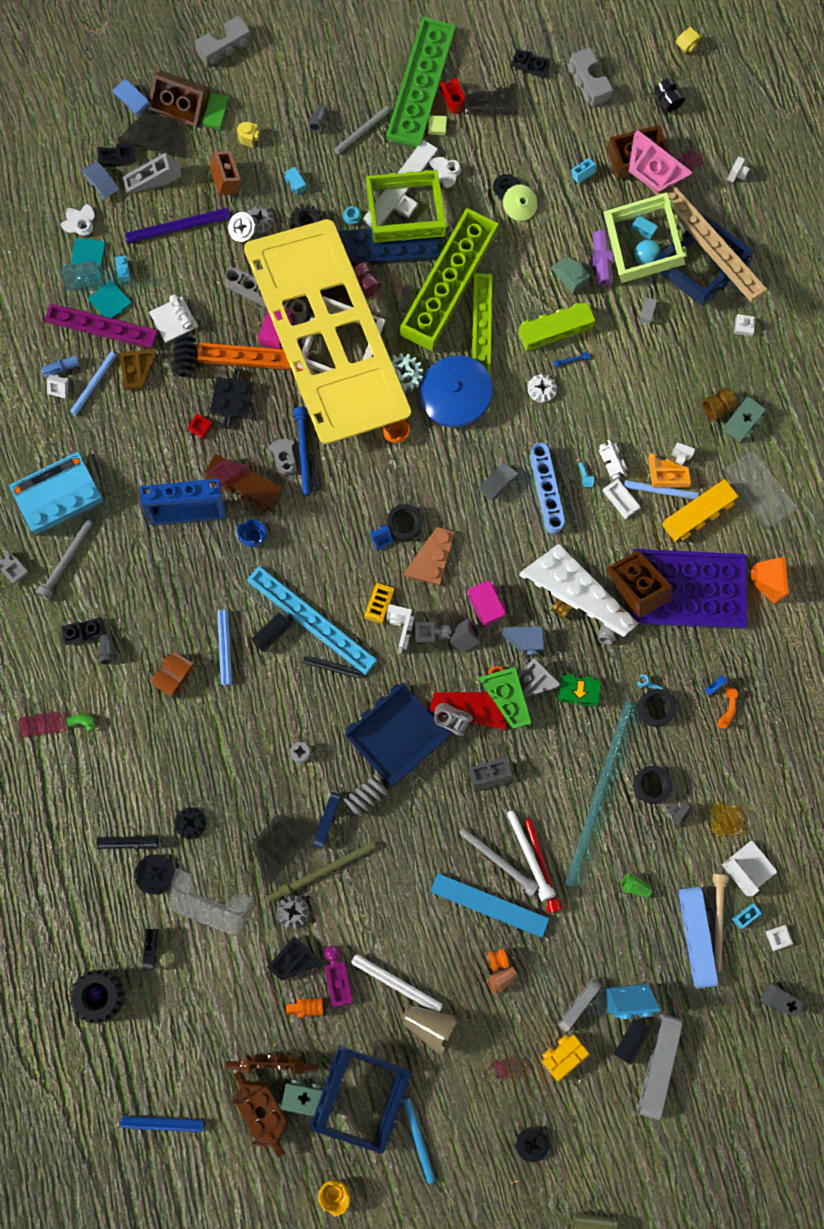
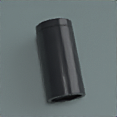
M278 612L251 638V641L264 653L292 625Z
M634 1018L613 1054L632 1065L652 1029Z

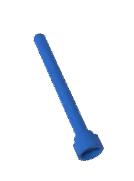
M296 407L293 409V414L296 421H298L303 494L309 495L310 481L305 425L309 415L307 407Z

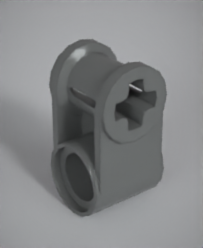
M767 983L759 1000L766 1006L786 1015L796 1016L802 1009L801 1002L797 998L770 983ZM788 1002L791 1003L792 1006H794L793 1010L789 1009V1007L787 1006Z

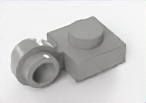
M415 622L416 643L435 642V635H438L439 639H450L452 634L450 626L442 625L439 626V629H435V622Z

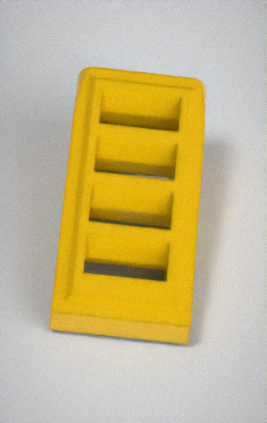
M376 582L364 615L365 619L383 624L394 588ZM378 589L389 592V594L385 595L379 593ZM376 596L386 599V602L375 598ZM374 603H377V604L383 605L384 607H383V608H380V607L374 606L373 604H374ZM371 609L382 613L381 615L371 612Z

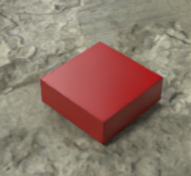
M196 414L187 430L204 440L213 426V422Z

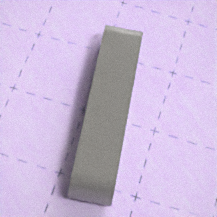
M230 268L226 271V283L230 290L266 307L254 276L237 268ZM232 278H238L236 281L230 280ZM247 286H254L252 289L246 288ZM298 298L284 301L286 304L283 305V308L291 311L294 322L299 323L306 319L307 310L304 301ZM297 309L302 310V312L296 313L294 311Z
M661 1014L659 1017L639 1101V1115L656 1120L661 1118L681 1033L682 1019Z

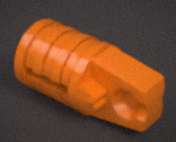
M322 997L319 999H299L295 1004H287L286 1013L287 1015H297V1018L322 1017Z

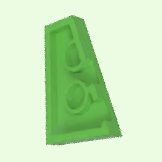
M516 667L478 677L513 729L532 724Z

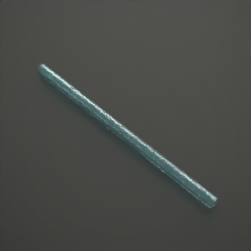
M624 702L564 883L567 887L574 888L634 706L632 702Z

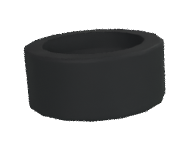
M401 504L392 508L389 512L387 526L392 537L397 541H412L421 532L422 515L414 506ZM400 513H409L415 518V528L409 533H400L394 527V518Z
M653 689L640 698L637 711L645 724L659 727L672 720L676 713V703L667 691ZM652 697H660L667 703V714L661 719H653L646 712V703Z
M652 765L643 768L636 774L633 788L640 800L645 803L655 804L662 802L669 796L673 783L671 776L665 769ZM647 774H657L662 778L664 789L658 796H649L642 790V779Z

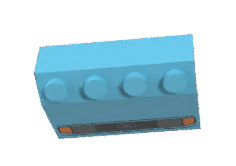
M78 452L9 485L31 532L35 536L104 502Z

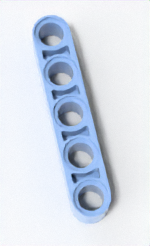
M536 443L532 448L530 460L545 528L550 534H558L565 520L551 457L546 444ZM541 451L543 456H537L535 452ZM544 468L548 473L543 474L539 469ZM543 486H549L551 491H545ZM548 503L554 504V505H555V509H550V508H548V507H547V504H548ZM557 521L559 526L554 527L550 522Z
M700 887L680 889L679 899L694 985L696 989L717 986V974L702 890Z

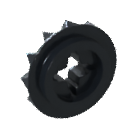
M510 174L498 176L493 182L494 196L499 197V200L504 198L506 192L503 188L506 183L508 188L521 185L515 176Z
M195 807L183 809L175 818V829L185 839L198 838L206 829V817L202 811ZM185 817L190 820L195 818L193 823L197 828L196 830L190 826L184 830L187 825Z
M529 1127L522 1130L517 1136L516 1149L523 1160L534 1163L542 1160L547 1155L549 1141L543 1131L538 1128ZM535 1138V1143L540 1149L532 1148L529 1152V1146L524 1141H532Z

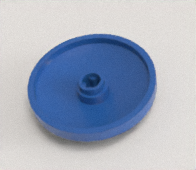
M450 356L437 361L426 371L419 387L420 402L428 417L439 425L451 428L464 427L476 422L488 410L493 397V384L488 371L481 363L466 356Z

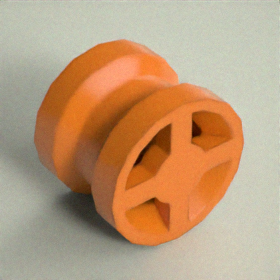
M504 948L499 949L495 953L492 951L488 952L493 972L498 971L502 967L504 969L509 968Z

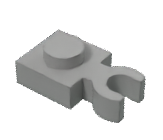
M3 550L6 558L0 560V565H4L0 570L15 585L28 575L29 572L16 557L11 560L9 552Z

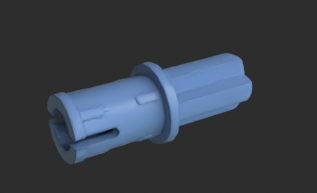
M73 355L61 361L58 359V362L44 366L41 370L44 377L47 378L49 375L61 372L64 374V371L79 367L80 365L76 355Z

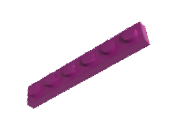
M51 303L45 317V322L48 324L148 349H153L158 334L157 330Z

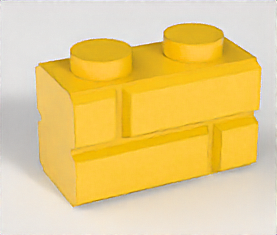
M565 1034L558 1040L559 1045L555 1049L551 1047L542 1054L544 1058L541 1062L558 1082L589 1056V1053L573 1034L570 1036Z

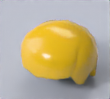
M338 1180L324 1183L319 1190L318 1199L323 1211L332 1213L333 1216L345 1213L350 1205L351 1195L349 1188Z

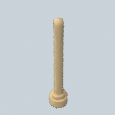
M713 874L712 882H714L716 887L714 962L716 972H720L722 969L724 887L729 883V875Z

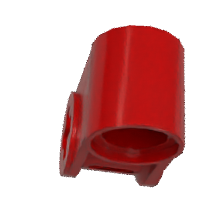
M455 77L453 80L445 83L439 82L440 93L449 111L453 114L461 113L464 108L465 96L458 78Z

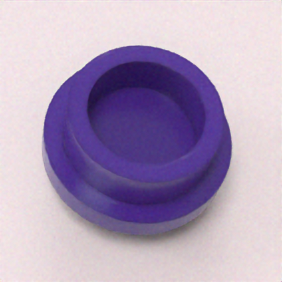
M101 985L86 992L87 1002L97 1003L104 999L106 990Z

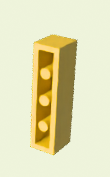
M724 479L665 519L662 526L674 542H677L679 539L684 541L691 536V531L694 529L700 530L706 525L705 522L711 519L713 521L720 516V511L723 509L727 511L732 508L738 495Z

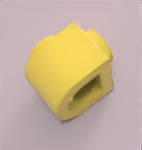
M689 27L678 37L676 44L685 53H691L698 46L697 42L701 39L700 34L694 31L692 27Z
M250 122L239 124L237 132L240 143L253 147L255 141H258L260 137L258 125Z

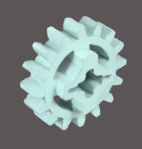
M400 353L399 358L393 355L391 363L404 394H406L407 389L413 392V386L418 388L419 382H421L423 377L421 376L423 369H419L421 363H416V357L410 359V354L403 357V354Z

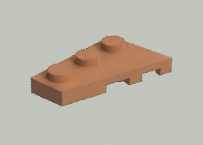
M436 527L403 576L440 586L455 532Z

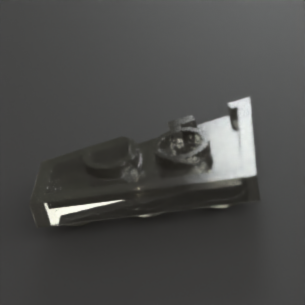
M512 83L510 87L506 88L496 87L494 91L490 92L481 91L465 95L464 114L517 115L516 83Z

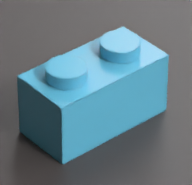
M590 158L571 169L572 178L577 183H581L597 172L596 164Z
M295 167L285 172V180L291 185L290 188L296 195L306 191V184Z
M639 215L631 229L650 240L658 226Z
M126 255L115 257L119 282L131 281Z
M751 903L734 916L732 920L739 929H743L762 913L754 903Z

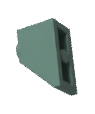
M564 257L551 266L552 271L572 295L587 286L590 275L579 262Z

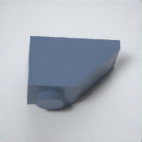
M542 626L503 628L502 636L522 654L538 656L544 649Z

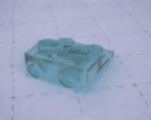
M86 261L83 264H67L59 267L60 275L67 291L104 285L102 271L97 262Z

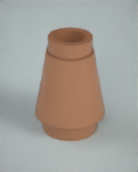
M510 967L490 975L486 982L490 990L496 994L498 992L501 993L518 976L516 971Z

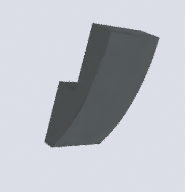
M504 462L478 487V491L492 501L503 493L507 485L517 478L518 473Z

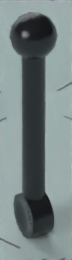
M311 454L308 456V461L311 464L314 484L312 489L317 492L320 487L317 485L315 456Z

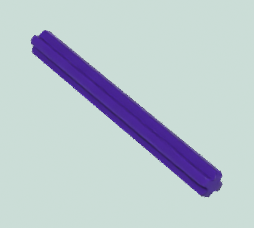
M223 208L126 232L125 238L127 243L141 241L229 219L231 214L229 208Z

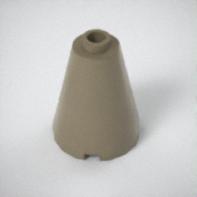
M411 1006L410 1009L406 1008L402 1015L403 1025L442 1057H444V1053L448 1052L456 1036L455 1026L459 1028L461 1018L415 1006Z

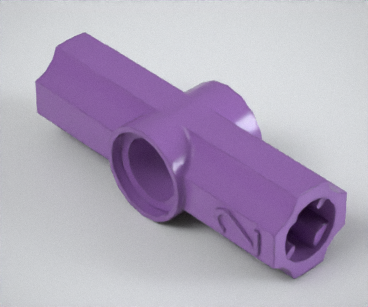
M598 230L593 233V266L596 268L597 285L608 286L613 283V251L610 250L609 232Z

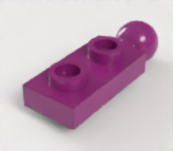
M331 945L324 952L325 958L330 961V965L325 966L332 1006L336 1007L353 1003L345 962L338 963L341 954L340 949L337 946Z

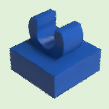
M380 525L376 531L370 530V536L377 551L394 542L387 525Z

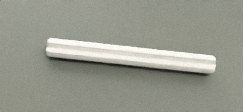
M356 954L353 958L352 964L429 1010L440 1012L442 1008L440 1002L360 955Z

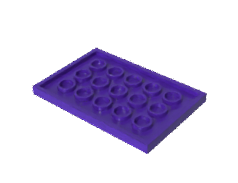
M649 549L632 550V553L639 550L672 586V601L641 618L632 610V617L639 624L747 628L746 554Z

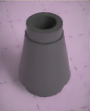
M319 105L308 120L309 129L315 133H320L325 129L328 111L325 106Z
M100 636L97 655L99 663L102 665L115 663L117 655L112 636Z

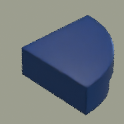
M724 675L719 677L705 689V692L711 695L728 680Z

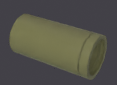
M574 1213L572 1229H617V1219Z

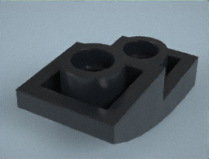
M516 49L511 62V66L542 78H546L551 64L550 59L534 57L533 52Z
M101 617L85 622L78 621L61 627L66 646L100 639V636L106 635L103 618Z

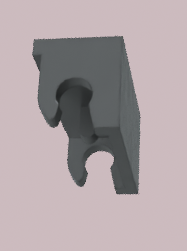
M507 757L469 767V777L472 780L474 792L512 781V773Z

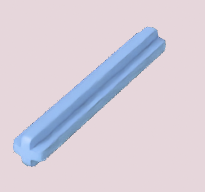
M221 609L218 610L221 684L230 685L232 684L229 617L228 610Z

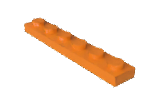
M199 343L198 363L292 370L284 349ZM308 352L306 359H309L310 352ZM295 363L297 371H302L303 369L297 367L298 363Z

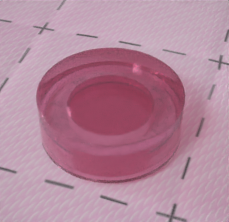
M494 1060L490 1064L493 1071L502 1081L509 1076L505 1067L498 1060Z

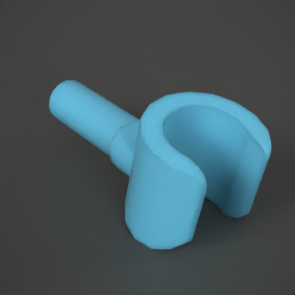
M583 462L579 463L583 476L582 485L584 487H593L594 476H587Z
M640 675L641 679L646 680L644 684L637 682L640 688L649 687L663 690L662 687L650 682L646 675Z

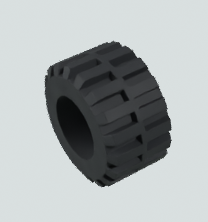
M92 970L79 976L76 979L77 982L73 983L71 987L73 990L69 994V997H71V1001H69L70 1006L74 1008L72 1010L73 1013L77 1014L80 1020L94 1024L105 1022L115 1017L120 1012L121 1005L125 1001L123 1000L125 991L122 988L124 985L120 983V978L113 975L112 972L105 970ZM94 984L104 985L109 995L106 1005L100 1009L92 1008L86 1000V992Z

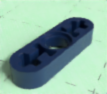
M331 792L313 842V847L323 849L341 794Z

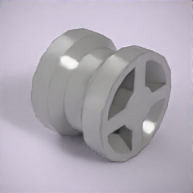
M297 742L292 745L290 755L296 763H304L310 757V750L305 743Z

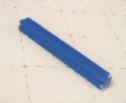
M123 1116L121 1118V1128L203 1132L204 1121Z

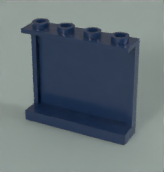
M404 682L401 685L398 683L389 690L390 694L386 698L382 696L375 702V708L371 711L367 709L360 716L362 719L359 722H352L345 729L347 731L345 737L391 788L398 784L451 735L446 728L443 729L442 726L436 724L434 717L405 687L406 684Z

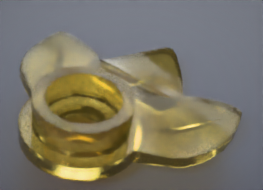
M719 800L713 804L710 811L713 818L711 823L712 832L717 836H726L727 834L732 836L740 835L745 829L739 823L742 815L740 807L733 805L725 808Z

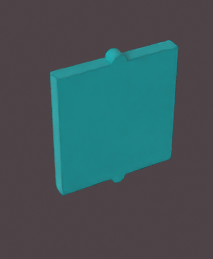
M75 238L70 267L72 269H81L85 272L88 270L101 272L105 241L92 240V238Z
M112 280L103 287H99L94 294L88 297V300L103 317L113 319L118 314L121 315L122 311L132 304Z

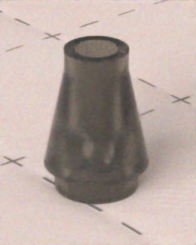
M405 284L401 293L400 311L404 313L409 312L419 294V288Z

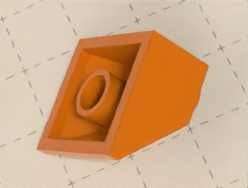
M785 557L759 562L752 567L750 578L753 580L754 587L774 604L779 603L789 595Z

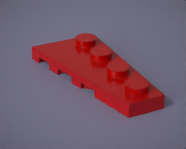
M434 692L429 711L431 713H434L437 705L445 703L470 714L473 717L471 723L505 730L507 720L488 692ZM445 712L439 713V715L448 716Z

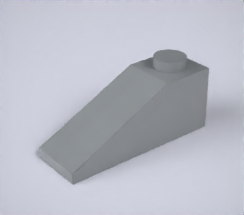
M164 153L123 176L126 193L130 194L167 185L182 177L178 161Z

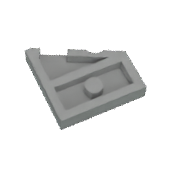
M533 658L518 674L525 699L562 685L536 658Z

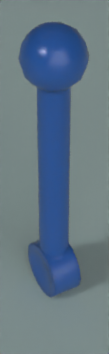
M584 352L581 356L561 361L555 360L554 366L559 367L560 364L580 359L588 360L590 354Z

